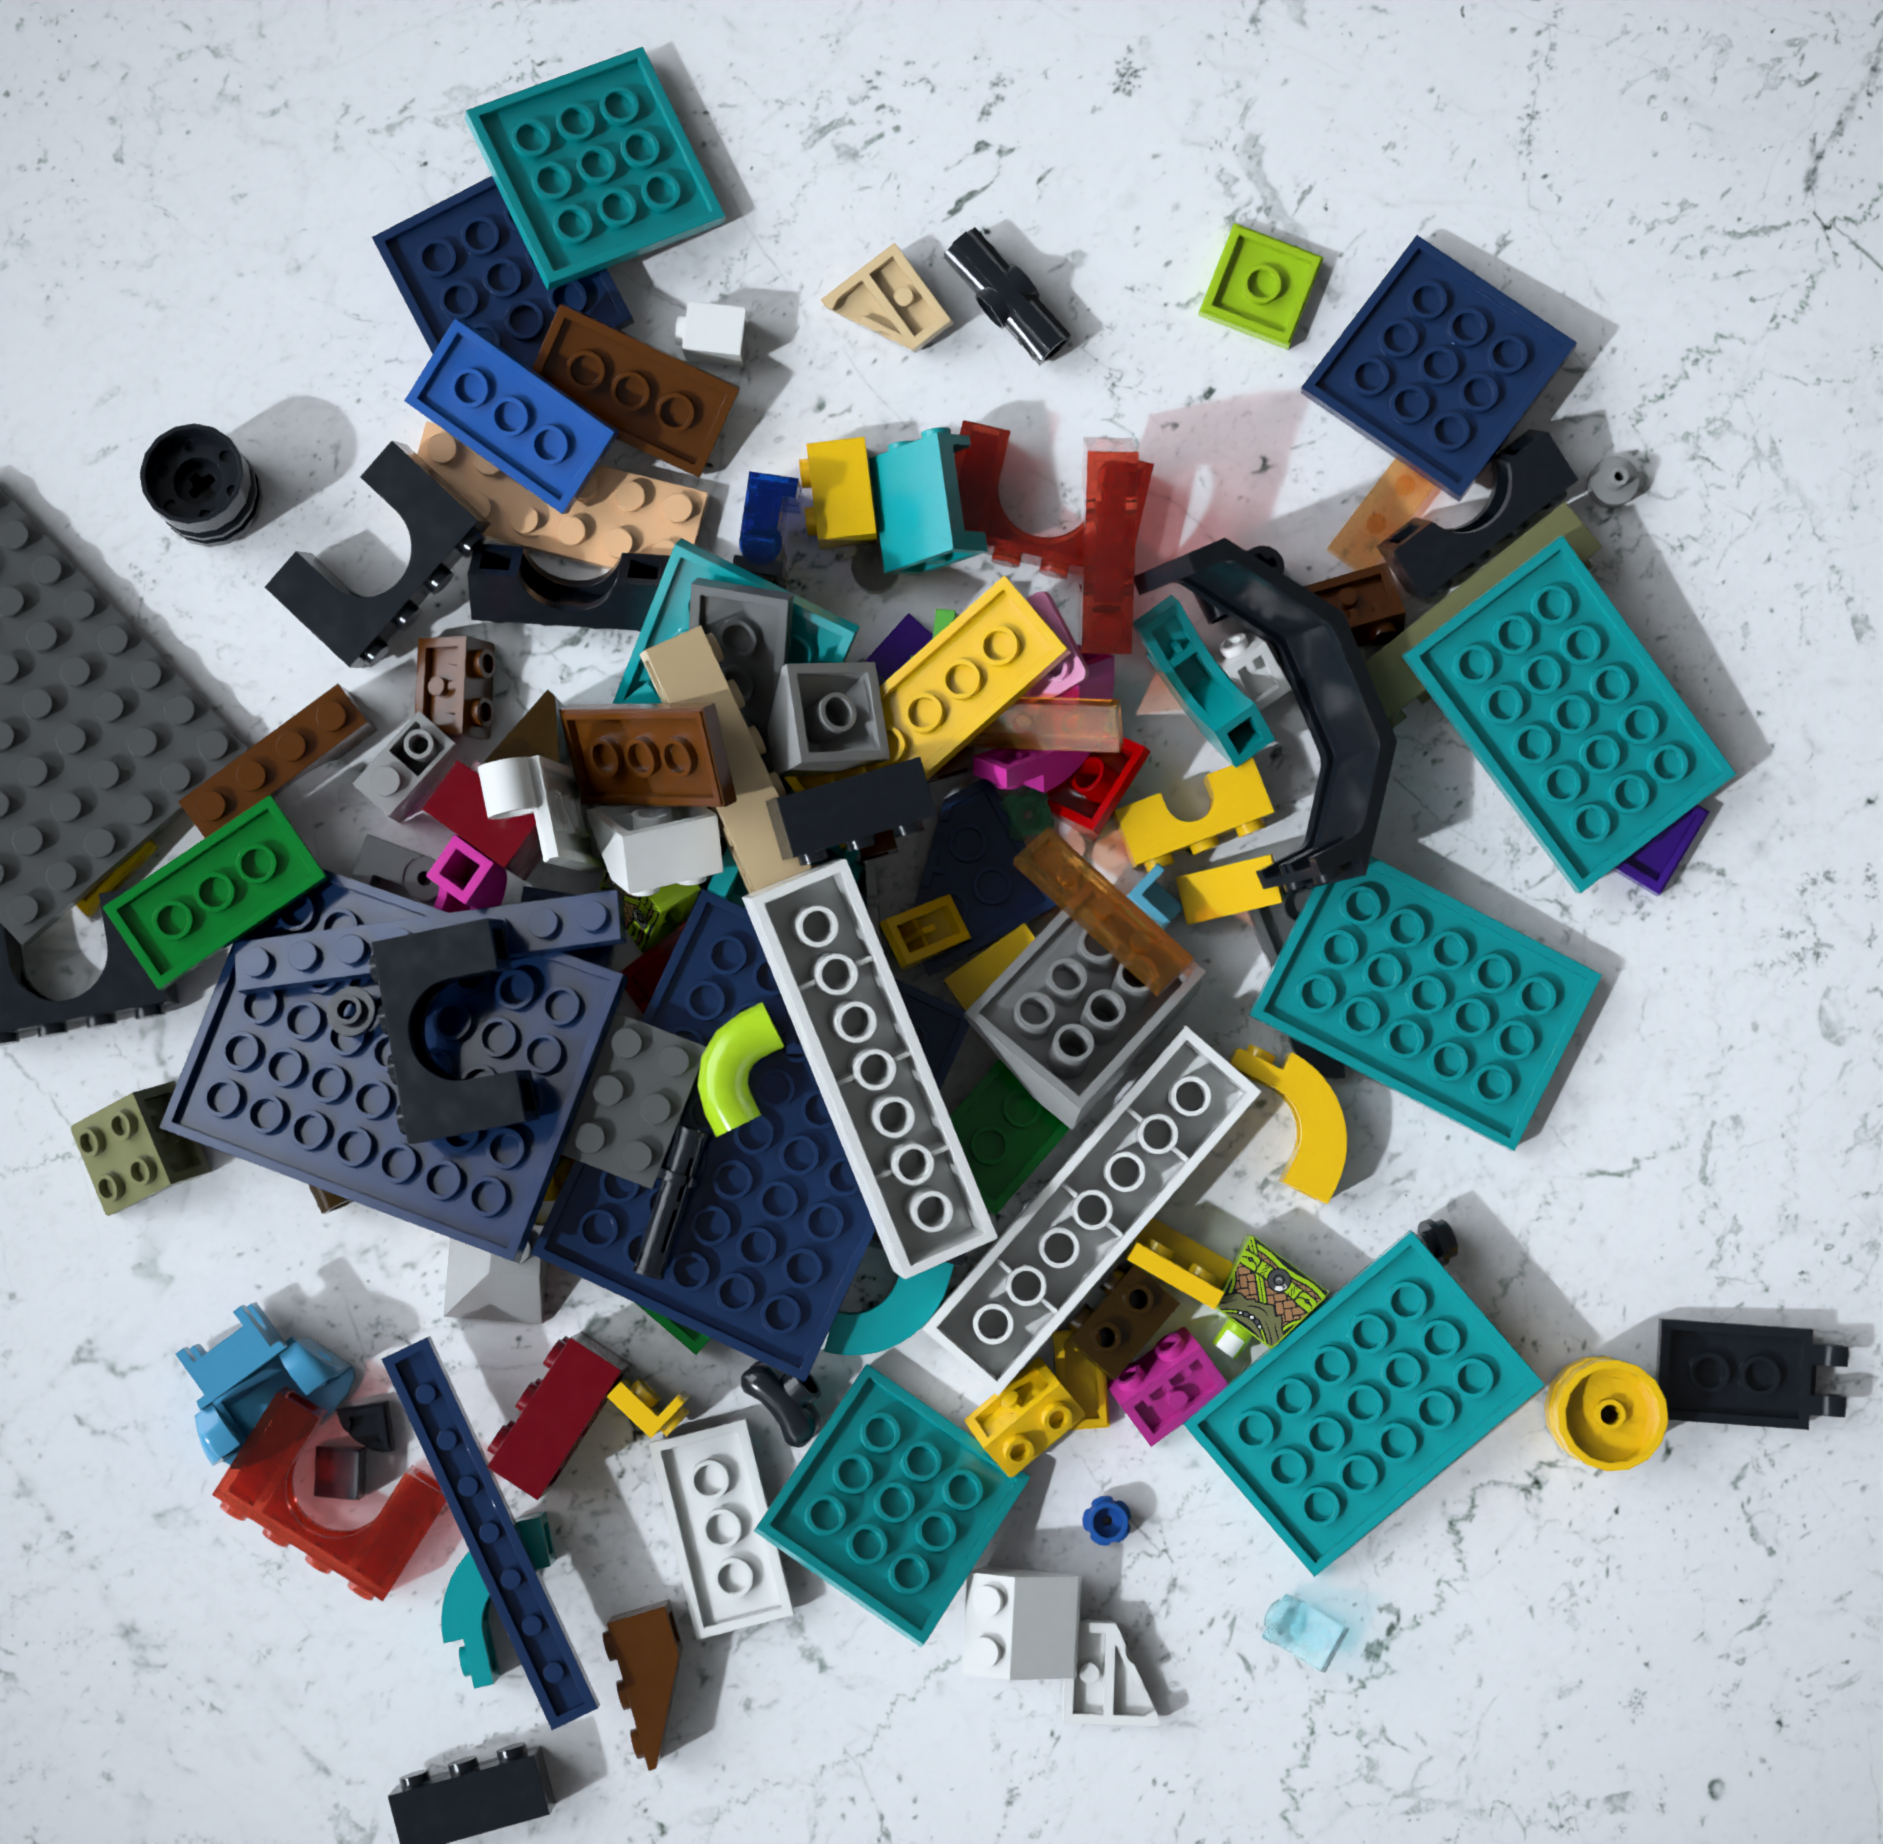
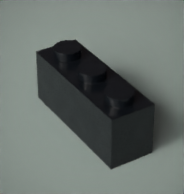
M920 757L765 801L782 860L798 857L800 866L830 858L827 848L845 843L848 852L877 844L875 834L893 829L895 838L924 830L922 820L937 816Z
M525 1742L515 1743L497 1750V1758L478 1762L477 1756H469L449 1763V1771L430 1776L429 1770L423 1769L400 1777V1785H397L388 1795L399 1843L447 1844L550 1815L556 1802L541 1745L527 1749Z

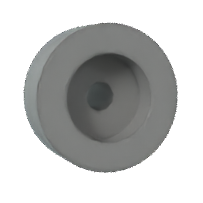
M1618 456L1607 457L1598 462L1587 478V490L1590 497L1595 503L1605 508H1617L1626 504L1635 495L1639 487V475L1635 466L1627 459Z

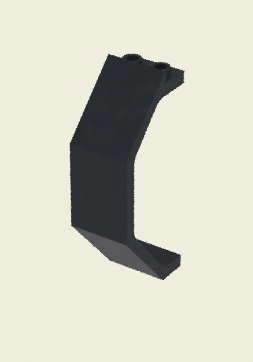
M1222 538L1133 576L1132 579L1139 596L1170 583L1180 584L1267 640L1278 654L1320 755L1321 767L1305 840L1298 850L1256 871L1263 890L1283 885L1285 891L1289 892L1303 886L1309 889L1365 876L1397 739L1344 612L1227 538Z

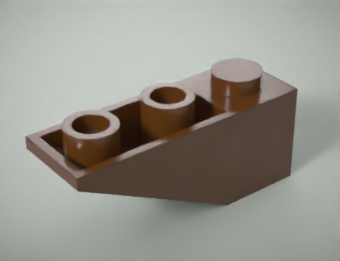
M670 1599L614 1615L607 1623L609 1631L602 1633L607 1657L610 1662L618 1661L622 1679L616 1681L621 1706L624 1711L631 1709L636 1728L630 1730L632 1746L637 1759L645 1758L648 1771L656 1769L661 1759L683 1650Z

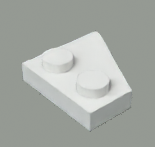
M1079 1619L1077 1677L1063 1679V1724L1159 1727L1160 1719L1116 1621Z

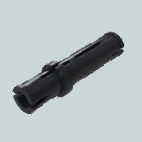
M683 1125L677 1126V1133L666 1167H661L658 1178L662 1180L632 1271L650 1278L664 1279L668 1259L679 1230L691 1188H697L699 1178L695 1177L706 1140L709 1137L708 1133Z

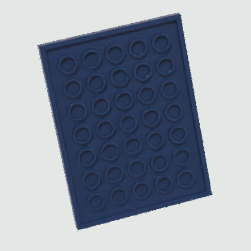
M323 869L329 879L235 942L448 912ZM233 943L159 1128L507 1260L520 1263L629 977L565 953L555 952L512 958L513 970L460 980L442 990L432 1002L425 1022V1038L434 1060L446 1072L467 1080L514 1070L531 1069L540 1120L424 1143L408 1144L407 1137L401 1133L396 1118L397 1106L401 1104L397 1085L392 1083L387 1068L388 1056L392 1054L388 1035L382 1031L378 1018V1008L382 1005L379 985L375 984L371 977L244 995L236 991ZM354 986L366 990L373 996L377 1005V1018L374 1025L369 1031L358 1037H346L332 1029L327 1019V1007L330 999L336 992L345 987ZM350 1003L345 1008V1019H350L355 1015L357 1009L355 1003Z
M702 889L640 1021L707 1047L716 1030L740 1012L763 1002L785 1047L761 1058L753 1065L749 1072V1089L761 1115L715 1137L704 1114L697 1087V1077L679 1125L709 1134V1137L706 1140L695 1177L699 1178L697 1188H691L663 1280L650 1278L632 1271L662 1179L658 1178L655 1188L650 1189L577 1160L574 1161L531 1254L805 1382L876 1228L806 1055L786 1054V1005L747 909ZM894 978L940 1092L970 1027V1024L964 1018L966 1010ZM673 1139L672 1144H671V1146H670V1149H669V1152H668L667 1157H666V1159H665V1162H664V1164H663V1167H666L668 1158H669L670 1153H671V1150H672V1146H673V1143H674V1139Z

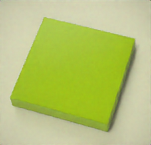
M1234 223L1198 316L1288 350L1324 257Z

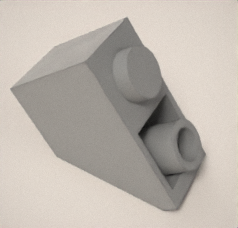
M418 711L357 777L352 785L384 814L399 823L432 787L457 744Z

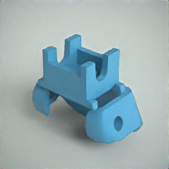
M257 1302L251 1303L247 1307L241 1305L233 1311L243 1326L210 1351L206 1352L201 1344H196L190 1349L188 1347L182 1348L175 1354L204 1394V1396L196 1401L200 1412L194 1417L203 1451L212 1466L221 1462H225L233 1467L253 1465L275 1456L296 1443L329 1417L347 1397L356 1378L354 1366L309 1337L297 1340L292 1336L284 1341Z

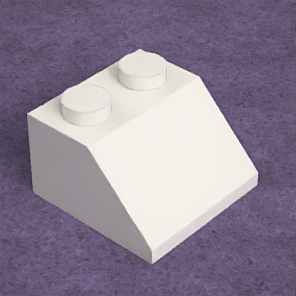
M606 805L587 810L589 823L610 878L628 894L633 896H649L658 893L662 886L675 883L696 885L705 882L709 875L723 872L718 816L706 807Z
M985 1566L972 1570L967 1577L962 1675L1004 1680L1076 1678L1082 1575Z

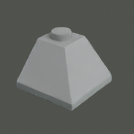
M875 662L785 664L782 666L767 727L773 771L779 777L817 776L886 762L890 759Z
M534 1224L520 1263L507 1260L450 1238L443 1317L543 1323L548 1262L532 1255L531 1252L544 1224Z

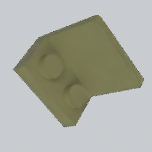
M175 1081L133 1092L71 1126V1132L107 1216L117 1214L166 1188L200 1178L212 1172L201 1143L159 1128L176 1087Z

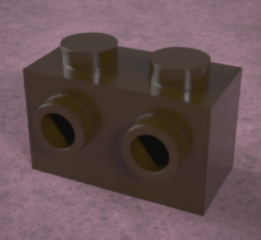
M1135 1264L1129 1265L1125 1271L1118 1265L1100 1285L1099 1288L1105 1294L1096 1305L1091 1308L1085 1303L1067 1324L1073 1331L1066 1339L1067 1342L1092 1364L1097 1366L1109 1379L1116 1380L1180 1305L1175 1298ZM1099 1330L1101 1335V1346L1098 1344L1096 1340V1335Z

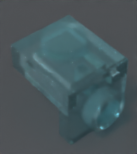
M1285 1594L1282 1600H1276L1268 1609L1263 1622L1266 1629L1262 1634V1638L1271 1644L1280 1646L1318 1671L1326 1673L1350 1628L1301 1598Z

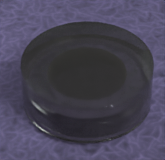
M881 543L867 544L860 548L853 557L851 564L852 576L857 586L863 591L870 594H882L892 589L897 583L900 574L884 572Z

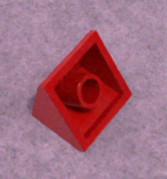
M1103 728L1095 747L1082 765L1068 779L1045 793L1037 791L1031 802L1095 842L1146 762L1151 751L1143 745Z

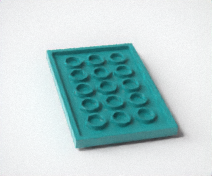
M1563 535L1555 538L1401 655L1575 893L1585 891L1736 775L1733 768Z
M1370 856L1365 876L1312 888L1248 1016L1510 1151H1515L1602 975Z
M1410 1229L1303 1319L1274 1348H1269L1232 1379L1226 1387L1187 1419L1183 1425L1315 1577L1545 1384Z

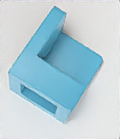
M1157 863L1125 897L1122 903L1161 933L1183 907L1155 881L1165 870Z

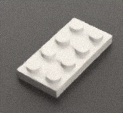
M747 1418L650 1442L649 1448L696 1640L793 1616L795 1611L780 1551L776 1546L754 1532L769 1506Z

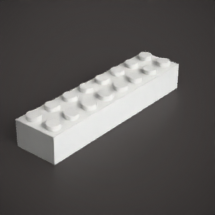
M832 859L743 896V902L892 1270L902 1278L907 1279L997 1239V1234L847 859Z
M1187 1026L1182 1027L937 1308L922 1329L999 1396L1262 1091Z

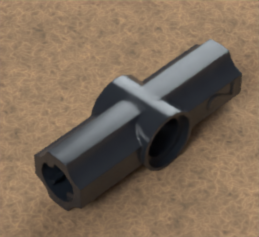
M976 227L964 232L944 253V259L974 291L977 303L988 318L999 328L1003 329L1005 327L1039 366L1055 356L1071 339V334L1041 302L1039 292L1028 276L1015 264L1012 263L1009 266Z

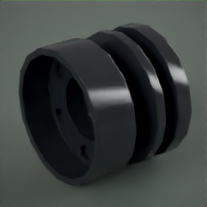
M196 423L173 427L158 436L144 454L140 469L141 487L144 496L152 509L165 520L166 524L189 543L206 547L230 544L246 534L257 520L263 501L261 481L251 464L233 441L216 428ZM207 487L215 492L208 499L202 495L203 490Z

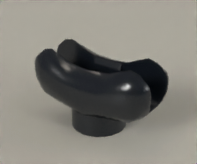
M761 1361L755 1362L742 1374L741 1387L744 1393L759 1400L771 1412L780 1425L785 1442L797 1448L804 1447L809 1443L820 1429V1415L813 1402L821 1396V1390L814 1377L809 1373L807 1380L804 1382Z

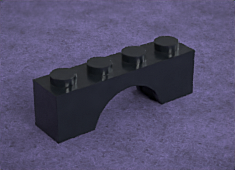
M1528 429L1491 460L1493 487L1490 497L1481 512L1469 522L1458 527L1444 529L1432 521L1414 517L1376 546L1407 593L1424 599L1441 594L1451 586L1453 582L1451 578L1465 567L1472 568L1483 562L1491 554L1490 548L1503 538L1508 539L1521 533L1529 525L1528 519L1540 509H1549L1557 505L1567 496L1566 489L1577 482L1578 478L1549 432Z
M482 544L473 551L467 573L471 620L491 621L494 623L539 624L542 626L588 627L591 629L635 630L641 632L670 555L622 553L615 566L607 573L589 580H568L554 576L539 567L532 560L524 546Z

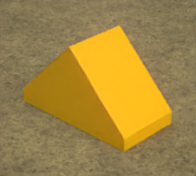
M950 894L887 918L879 923L902 972L971 939Z

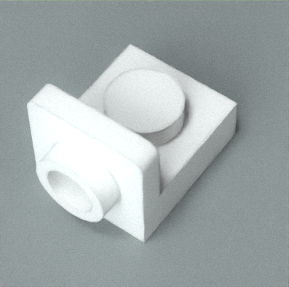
M1250 632L1229 637L1219 646L1220 651L1212 655L1231 682L1256 704L1259 711L1292 690L1266 642Z

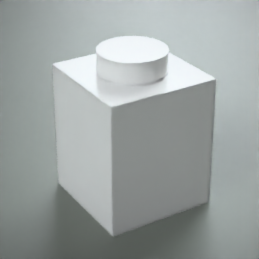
M688 301L686 316L678 315L675 330V344L682 345L686 361L744 367L749 324L746 307Z

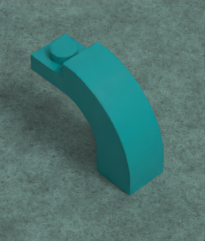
M1170 595L1131 623L1148 651L1145 653L1170 693L1203 736L1231 765L1237 768L1276 740L1256 704L1231 682L1211 656L1181 603L1175 597Z
M943 1262L907 1279L898 1276L897 1282L890 1294L882 1302L870 1309L859 1312H843L838 1310L829 1330L824 1352L849 1356L866 1355L887 1350L910 1338L926 1324L937 1310L945 1295L954 1264Z
M543 1511L516 1518V1523L537 1568L550 1567L557 1558L547 1512ZM469 1551L456 1567L447 1586L442 1605L441 1631L443 1644L463 1639L464 1646L459 1647L461 1670L464 1677L471 1676L473 1687L476 1689L493 1685L501 1674L489 1622V1610L492 1599Z

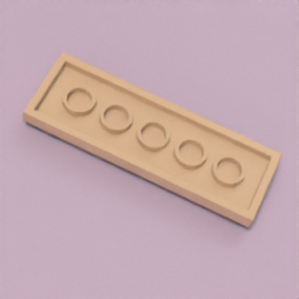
M426 421L417 453L491 523L483 533L486 539L512 546H524L528 550L611 570L615 566L622 553L671 555L674 545L681 538L697 546L709 500V494L705 491L599 465L569 513L561 514L435 423Z

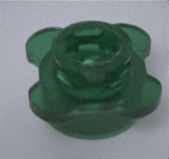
M1032 788L1028 794L1020 796L1007 794L1003 798L1001 808L1007 813L1009 820L1007 834L1012 840L1020 842L1027 835H1037L1039 833L1047 835L1053 830L1055 822L1051 817V810L1047 804L1049 799L1047 792L1043 793ZM1026 810L1032 812V816L1029 819L1024 817Z

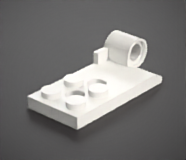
M539 755L501 759L478 767L488 819H505L534 813L544 862L586 873L607 869L603 857L595 848L597 841L588 820L587 810L595 808V805H582L573 768Z

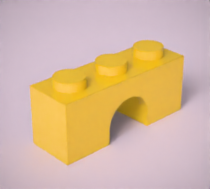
M1253 757L1237 768L1231 765L1205 776L1203 782L1209 795L1210 806L1207 815L1200 820L1185 822L1175 818L1168 811L1161 792L1114 810L1112 817L1133 870L1145 866L1147 873H1149L1157 863L1163 868L1175 863L1172 855L1190 848L1193 856L1220 846L1219 836L1236 830L1238 837L1242 838L1266 828L1264 819L1269 818L1274 813V809Z

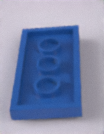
M455 318L404 400L561 514L569 513L620 433L463 319Z

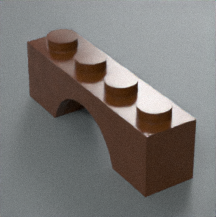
M337 683L178 802L204 838H206L267 796L271 795L275 798L289 785L308 772L323 764L340 759L378 731V729L351 693Z

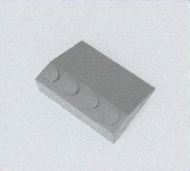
M1091 879L964 1013V1018L1032 1097L1073 1131L1197 995L1207 971L1094 879Z

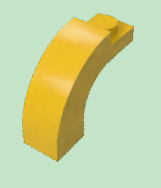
M1249 1044L1246 1051L1239 1047L1235 1048L1228 1062L1245 1077L1277 1093L1289 1106L1295 1120L1296 1141L1294 1149L1278 1181L1320 1203L1328 1204L1341 1178L1347 1153L1345 1119L1339 1101L1331 1086L1311 1064L1293 1052L1286 1054L1280 1068L1272 1065L1276 1057L1255 1045Z

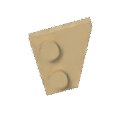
M895 243L821 299V302L829 310L915 353L954 324Z

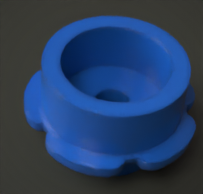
M1100 1496L1092 1501L1090 1509L1088 1508L1084 1511L1082 1518L1083 1527L1086 1531L1090 1532L1091 1540L1098 1545L1108 1546L1112 1542H1121L1128 1536L1131 1529L1130 1524H1128L1131 1512L1123 1501H1114L1111 1496ZM1105 1516L1112 1518L1110 1525L1103 1524L1102 1520Z

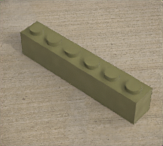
M1565 501L1365 662L1392 729L1408 717L1402 709L1415 698L1422 705L1432 698L1402 658V654L1559 536L1563 535L1588 571L1596 565L1591 556L1602 545Z

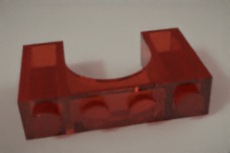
M963 420L959 435L970 436L971 447L956 452L954 458L964 530L985 532L988 552L984 554L992 555L991 561L1005 567L1019 568L1021 562L1040 566L1039 573L1053 578L1067 579L1068 573L1087 577L1086 583L1100 589L1114 590L1116 584L1125 586L1154 464L1106 453L1095 503L1086 520L1067 534L1057 537H1038L1016 527L1006 516L1000 503L998 490L1010 443L1011 431Z
M1083 437L1084 557L1082 584H1079L1077 629L1081 653L1132 654L1139 451L1133 438Z
M284 1386L275 1394L212 1495L222 1501L219 1506L228 1515L241 1521H245L248 1517L264 1527L262 1534L273 1543L285 1548L291 1544L306 1553L307 1555L304 1559L313 1568L325 1574H330L333 1570L349 1580L348 1588L358 1596L370 1601L374 1597L384 1601L447 1503L442 1490L435 1478L416 1466L411 1465L404 1473L378 1516L371 1522L350 1530H335L316 1523L299 1505L294 1492L293 1478L295 1466L301 1453L326 1416L327 1411L291 1388Z

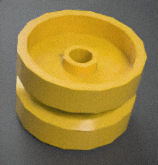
M1604 1355L1581 1357L1564 1366L1551 1381L1544 1401L1546 1426L1555 1443L1572 1458L1607 1472L1630 1470L1647 1461L1662 1444L1668 1425L1666 1399L1656 1380L1639 1366ZM1604 1407L1611 1411L1607 1421L1601 1419V1410Z

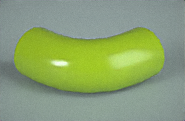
M763 1002L740 1012L716 1030L701 1056L697 1087L704 1114L715 1137L761 1115L749 1089V1072L753 1065L761 1058L785 1047Z

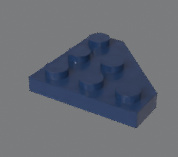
M983 778L944 799L914 904L915 908L950 894L971 936V939L922 962L930 977L1005 936L1021 924H1026L1059 906L1056 897L992 783Z

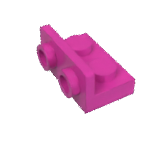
M1182 1327L1175 1333L1162 1337L1152 1350L1136 1362L1129 1363L1116 1380L1112 1379L1107 1383V1388L1150 1447H1152L1189 1419L1226 1387L1228 1383L1186 1327Z

